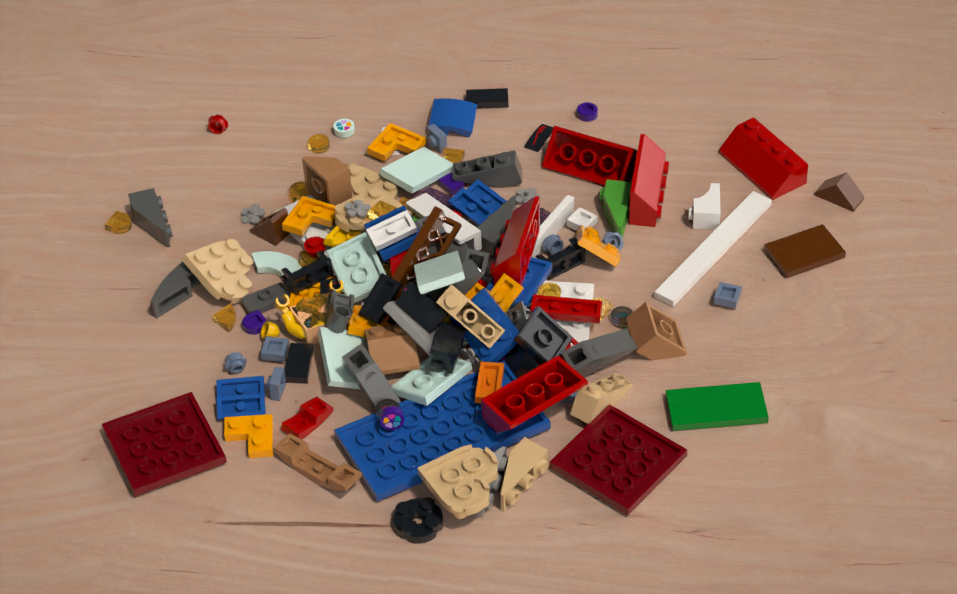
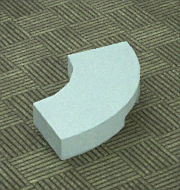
M261 251L251 253L257 273H273L281 277L284 275L281 269L285 267L291 273L303 267L295 258L280 252Z

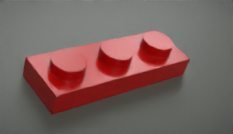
M533 295L531 313L539 306L554 320L600 324L602 301Z

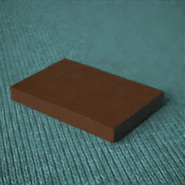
M823 224L764 244V251L786 278L843 259L846 256V251Z

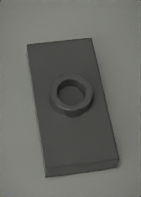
M279 282L241 298V304L248 314L256 310L263 313L275 308L274 302L276 297L280 304H285L283 295H288L290 299L291 294L284 284Z

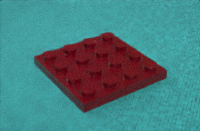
M192 392L101 424L102 430L134 496L227 463L226 455Z
M609 404L549 462L550 468L624 514L629 515L687 457L688 450Z

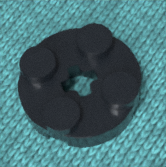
M430 497L399 502L393 515L395 533L400 538L401 536L407 538L410 543L421 544L429 542L443 528L442 510L435 504L434 499ZM416 518H421L422 523H417L413 520Z

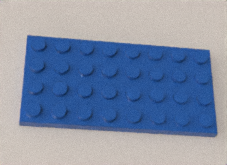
M505 360L499 362L504 363L502 387L517 379ZM479 371L461 378L427 406L411 400L393 405L400 408L404 413V424L399 429L387 430L383 428L380 424L379 413L381 411L335 429L334 434L356 470L362 473V479L375 499L380 501L422 483L423 480L419 477L417 468L466 445H472V448L485 450V447H487L492 452H496L502 446L508 447L520 442L524 437L529 438L551 429V422L542 411L511 430L500 433L494 431L483 420L482 405L475 403Z

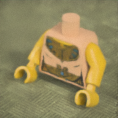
M339 280L340 288L334 289L332 287L331 281L329 289L336 290V293L341 294V292L343 291V282ZM283 295L285 304H280L276 297L274 306L282 311L281 317L288 333L303 339L305 343H313V345L319 343L317 332L320 327H327V297L289 307L290 311L287 307L290 301L288 295Z

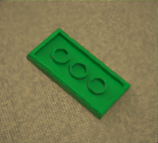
M760 382L669 389L665 392L672 431L768 423L769 420Z

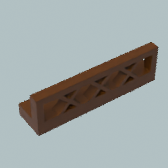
M434 206L392 276V279L403 284L402 290H404L408 282L416 280V274L412 276L415 272V264L446 254L462 227L461 223L446 217L443 209ZM443 223L453 226L449 234L440 235L439 230ZM440 242V251L429 255L428 248L430 245Z

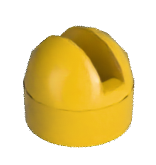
M266 321L261 328V338L265 339L266 336L278 338L280 334L278 325Z

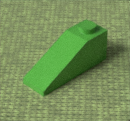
M607 179L605 188L600 190L599 200L603 201V211L612 232L619 233L623 238L630 211L632 182Z

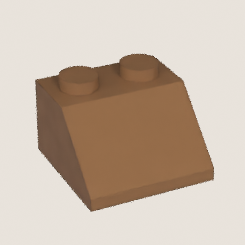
M305 156L302 158L306 191L316 200L336 206L353 198V187L350 179L351 170L347 164H343L337 158Z
M643 303L626 318L629 327L628 332L638 348L635 350L638 355L645 356L650 360L685 356L687 354L677 320L651 304Z
M397 323L391 326H374L370 329H365L367 351L383 375L420 369L416 342Z

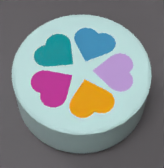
M339 119L333 124L334 134L337 137L347 138L355 132L354 122L350 119Z

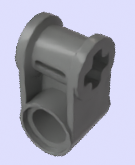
M334 289L330 290L326 301V326L330 331L334 333H343L353 315L354 295L350 294L347 296L336 293Z

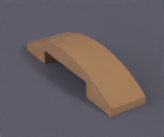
M290 433L273 447L276 454L294 470L325 488L335 491H347L362 477L361 472L343 463L338 466L310 451L307 442Z

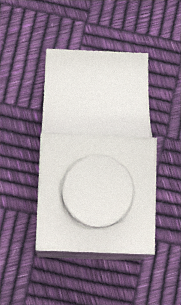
M711 183L710 189L705 195L693 198V207H689L688 220H693V229L715 230L720 225V183Z

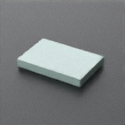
M422 147L381 168L380 175L406 191L414 193L441 177L452 173L453 163Z
M367 231L326 251L332 261V267L338 281L341 280L343 282L344 294L347 296L350 294L354 295V303L367 298L381 273L386 275Z
M458 250L414 265L420 294L465 280Z
M320 327L317 333L327 385L360 389L344 368L342 356L360 344L367 350L365 337L347 334V330L343 333H334L327 327Z
M429 356L420 363V369L411 370L391 387L398 397L427 406L473 370L471 362L458 359L453 374H451L447 370L431 365L432 360L443 361L441 357Z

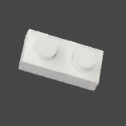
M407 210L366 229L376 251L418 232Z

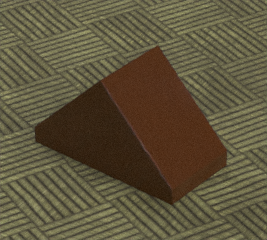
M847 172L825 180L815 192L816 197L852 212L864 200V195Z
M286 208L263 218L250 229V232L277 246L290 234V232L284 231L282 228V223L288 216Z

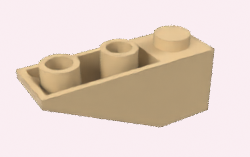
M452 284L436 302L489 348L505 332L500 325Z
M613 373L586 385L577 391L570 415L589 424L609 404L615 406L632 388L633 383L626 380L623 375Z
M526 437L509 454L501 490V511L503 512L510 505H514L518 501L519 496L525 490L530 489L534 480L540 474H544L549 467L548 450Z

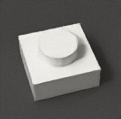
M580 207L567 219V226L576 231L580 225L587 228V226L593 227L598 223L597 215Z

